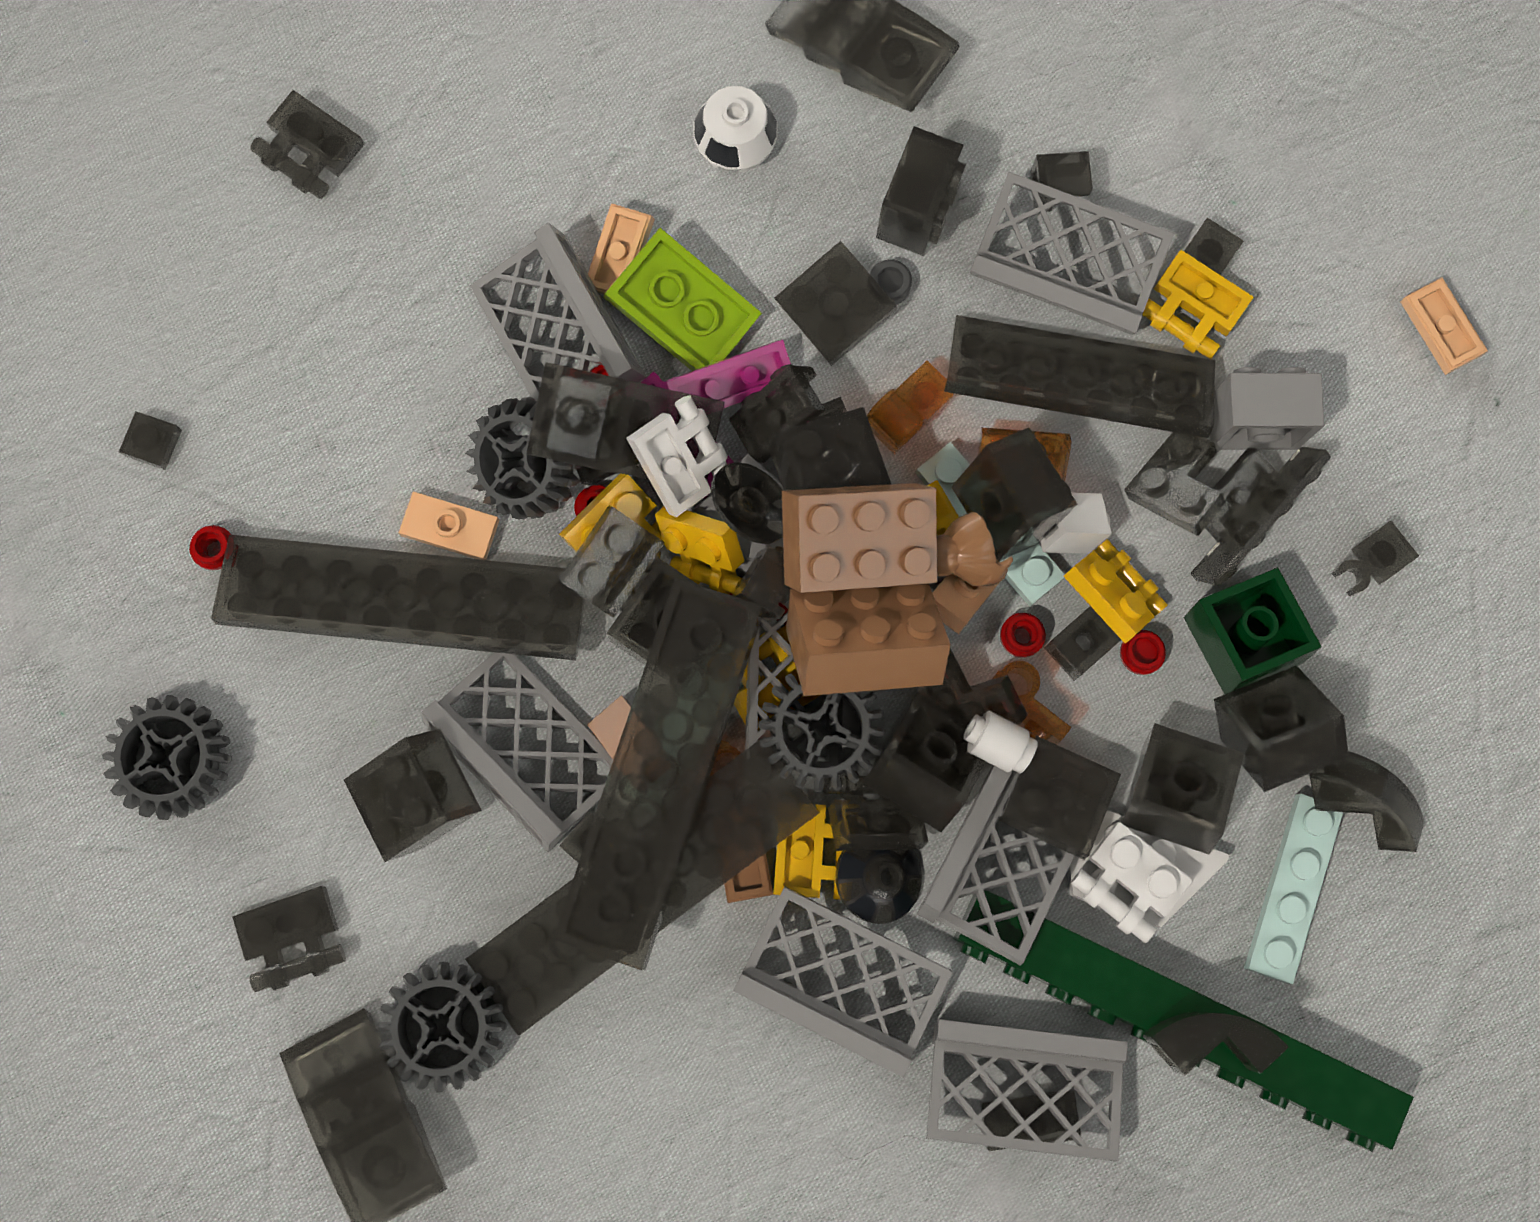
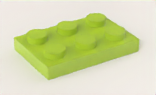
M662 228L656 231L603 296L604 299L691 371L724 360L762 314Z

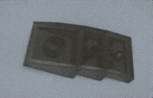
M783 0L765 23L770 35L802 48L808 60L840 73L844 84L911 113L960 48L958 41L895 0Z
M545 362L526 454L611 473H621L649 479L626 438L661 413L670 414L675 424H678L681 416L675 406V402L684 396L690 395L697 408L703 409L710 421L707 427L716 442L725 402ZM690 438L686 441V444L695 459L700 451L693 438ZM709 473L704 476L706 481L708 480Z
M365 1008L279 1054L311 1136L351 1222H388L447 1190V1186L415 1104L408 1100L396 1066L390 1068L387 1061L391 1057L386 1054L385 1050H381L379 1043L382 1041L371 1013Z

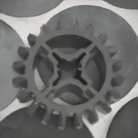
M532 397L521 398V400L510 398L503 401L500 405H493L491 408H487L488 416H481V418L476 420L480 431H473V433L468 435L475 443V448L469 449L465 453L469 457L474 458V466H471L466 471L473 475L477 474L478 481L473 489L486 491L483 503L488 505L496 504L497 513L502 515L511 514L512 518L520 520L529 517L536 519L543 517L546 513L556 512L561 508L560 502L568 501L569 498L573 497L569 487L577 486L581 482L573 471L574 469L581 468L584 463L575 459L574 451H578L583 445L578 442H572L570 438L577 428L572 425L563 426L565 413L552 411V404L546 401L537 402V399ZM519 423H523L529 426L532 431L529 435L523 436L516 435L512 429ZM521 481L526 483L532 482L537 489L529 494L519 489L517 485Z
M788 674L785 679L792 690L786 694L780 687L774 686L771 692L776 698L781 700L780 704L776 706L772 703L764 702L762 706L764 711L775 715L773 721H759V729L773 730V737L764 738L760 741L761 747L768 748L776 745L778 752L772 754L767 759L768 763L774 765L783 758L787 765L781 770L779 775L782 779H786L793 769L800 773L796 780V787L798 788L804 787L807 776L815 777V792H822L823 778L828 777L831 779L833 790H840L841 781L838 775L844 772L852 784L856 783L859 778L852 767L858 764L862 769L870 771L873 765L863 757L864 753L867 751L874 755H880L882 751L880 746L869 743L871 736L883 737L886 732L884 728L871 727V720H877L884 716L882 709L868 712L866 705L872 703L877 698L876 694L870 692L862 699L857 695V692L828 694L824 705L816 713L798 712L790 709L789 706L803 695L801 684H798L792 674ZM842 697L848 700L857 712L861 728L860 736L843 728L837 721V709ZM828 706H831L832 710L828 718L832 720V723L829 726H835V733L843 735L845 739L836 735L833 737L826 735L822 742L819 741L816 751L812 752L815 739L811 735L815 731L809 732V725L800 722L798 719L807 722H818L825 715ZM783 721L801 729L807 736L808 743L802 761L796 759L785 744L782 734ZM836 743L855 749L846 761L837 766L829 768L815 767L821 750L827 744Z
M167 695L163 704L154 697L148 698L146 711L137 705L130 707L132 721L124 718L116 719L117 726L123 731L120 736L115 734L106 736L107 741L116 744L114 752L107 751L102 754L104 760L114 762V766L108 768L103 774L107 779H119L110 791L116 796L126 795L123 801L124 807L134 809L139 806V815L148 818L155 812L158 819L169 820L172 811L177 817L185 818L189 813V804L197 810L205 808V801L202 797L203 793L214 798L219 795L217 788L211 784L214 779L220 781L228 779V774L218 769L220 763H231L232 756L220 753L219 749L230 744V739L224 735L215 736L221 731L223 723L217 719L209 721L212 712L209 708L201 706L196 709V702L189 698H185L179 704L177 697ZM179 721L187 724L192 729V732L186 736L179 734L169 739L166 734L158 730L157 726ZM143 741L145 753L142 759L136 763L137 751L140 743ZM164 748L174 751L169 755L171 767L161 764L167 759ZM200 751L199 764L193 775L190 770V761ZM165 776L169 782L175 783L179 789L172 793L156 795L149 791L143 783L149 779L157 780Z
M448 962L439 963L437 977L434 976L429 964L420 966L421 982L412 973H406L403 976V980L408 991L406 992L398 986H393L389 990V993L398 1001V1004L384 1003L381 1005L380 1010L384 1014L391 1015L392 1021L378 1023L377 1030L381 1032L391 1031L392 1039L379 1043L380 1050L395 1048L397 1054L389 1058L387 1065L392 1068L402 1062L406 1064V1067L400 1074L402 1081L409 1080L415 1072L419 1073L416 1081L417 1089H425L431 1077H434V1088L437 1093L445 1091L447 1077H450L455 1090L461 1089L465 1083L463 1071L473 1081L480 1079L482 1075L476 1062L478 1061L488 1068L492 1067L495 1060L486 1052V1049L500 1050L503 1048L504 1043L500 1039L492 1038L491 1034L492 1031L506 1030L507 1023L503 1021L492 1022L491 1014L502 1012L505 1009L504 1004L497 1003L488 1006L486 1000L494 996L497 992L496 988L490 986L479 992L477 988L482 983L484 975L476 973L466 982L465 978L468 968L466 965H458L453 977H450ZM437 986L449 987L459 991L455 998L449 1000L442 1009H437L430 1004H424L418 997L427 990ZM469 1002L474 1006L479 1021V1032L476 1042L471 1039V1035L466 1032L462 1024V1016L468 1008L467 1004ZM409 1011L422 1029V1035L415 1051L407 1037L406 1024ZM452 1013L449 1016L450 1020L447 1028L452 1031L451 1035L453 1036L448 1037L447 1034L439 1036L438 1039L433 1040L438 1026L431 1017L436 1016L437 1019L444 1018L446 1014ZM442 1044L448 1045L455 1050L460 1049L468 1055L458 1064L451 1066H439L426 1061L431 1053H434Z

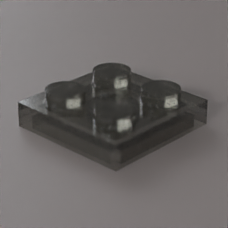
M841 240L774 297L776 302L831 366L898 310L897 305Z
M1036 735L1034 739L1037 740L1038 744L1033 759L1025 771L1018 774L999 821L1085 860L1090 855L1121 774Z

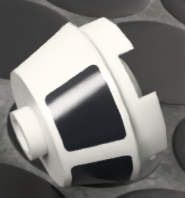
M727 86L717 90L699 108L693 122V138L699 152L714 168L718 169L719 166L726 170H739V173H744L757 168L772 152L778 138L777 120L771 107L753 90L743 86Z

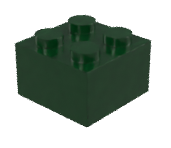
M1278 567L1198 600L1183 617L1225 697L1303 664L1322 648Z

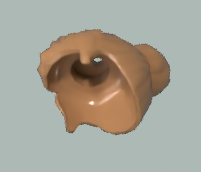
M970 512L957 518L950 524L943 535H937L938 576L954 574L973 586L996 585L1006 577L1007 568L1013 562V557L1010 556L1002 562L996 560L992 536L984 518L978 513Z

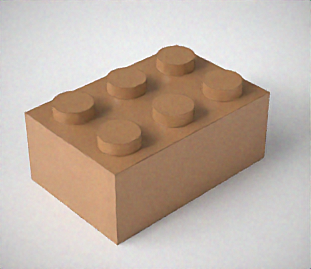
M918 483L782 491L784 585L800 593L937 583L936 488Z
M929 583L806 593L790 589L786 632L804 696L943 685L951 644Z

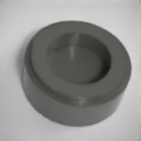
M884 260L872 268L868 280V290L876 302L885 306H895L902 303L908 297L912 286V276L906 265L897 260Z

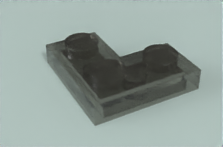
M1178 425L1124 489L1128 499L1199 536L1226 504L1221 492L1195 480L1216 455L1215 443Z
M951 648L949 650L943 685L917 687L946 745L964 740L966 728L975 715L982 717L988 710L1015 724L1022 723L1028 716L1008 675L970 686Z

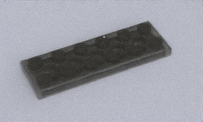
M956 315L944 392L1209 438L1214 427L1216 360Z

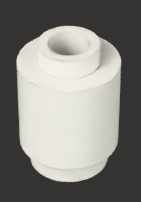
M990 710L985 712L982 717L975 715L968 724L964 734V740L968 741L967 751L1005 772L1014 770L1019 774L1024 772L1030 764L1038 744L1037 740L1030 737L1028 730Z

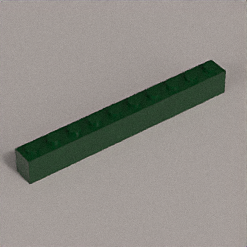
M988 890L984 891L992 916L1015 909L1013 902ZM973 894L962 918L967 922L984 918L976 894ZM1033 912L1026 914L1029 924L1035 914ZM1018 916L996 922L995 925L1000 939L1018 949L1024 937ZM1044 918L1034 942L1021 965L958 931L955 933L953 939L963 944L960 952L979 962L986 964L988 957H991L1005 964L1004 974L1025 984H1028L1032 977L1048 985L1045 994L1063 1003L1071 1005L1075 998L1090 1005L1087 1014L1104 1023L1114 1026L1116 1019L1133 1026L1130 1033L1131 1036L1155 1047L1159 1040H1162L1176 1047L1173 1053L1174 1057L1198 1068L1203 1060L1219 1068L1216 1077L1241 1089H1243L1245 1082H1248L1262 1089L1259 1098L1284 1110H1286L1288 1103H1291L1305 1110L1302 1119L1327 1131L1334 1124L1348 1131L1345 1140L1365 1150L1373 1152L1376 1145L1390 1150L1394 1148L1414 1097L1046 918ZM987 925L978 927L981 930L989 933Z

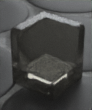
M1089 151L1037 154L1030 171L1031 180L1076 197L1089 196L1093 190ZM1039 194L1043 205L1053 200ZM1033 198V206H1034V209H1035V208H1037V205H1036V202H1035V200H1034V198ZM1053 207L1047 209L1046 212H1051Z

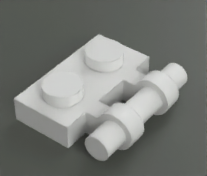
M690 395L684 396L675 402V406L681 416L678 424H675L670 414L661 413L626 438L669 515L678 517L712 492L704 477L711 472L714 477L722 469L726 479L732 474L726 463L728 455L721 443L715 442L707 427L710 422L703 409L697 408ZM690 438H693L700 451L695 459L686 444V441Z
M1119 821L1113 825L1088 858L1102 870L1099 876L1094 879L1081 869L1072 879L1071 884L1084 894L1082 899L1090 906L1095 908L1098 905L1117 921L1116 926L1126 935L1133 933L1146 943L1154 935L1156 928L1143 918L1145 912L1150 908L1161 918H1166L1192 884L1193 880ZM1115 881L1135 896L1129 906L1109 891Z

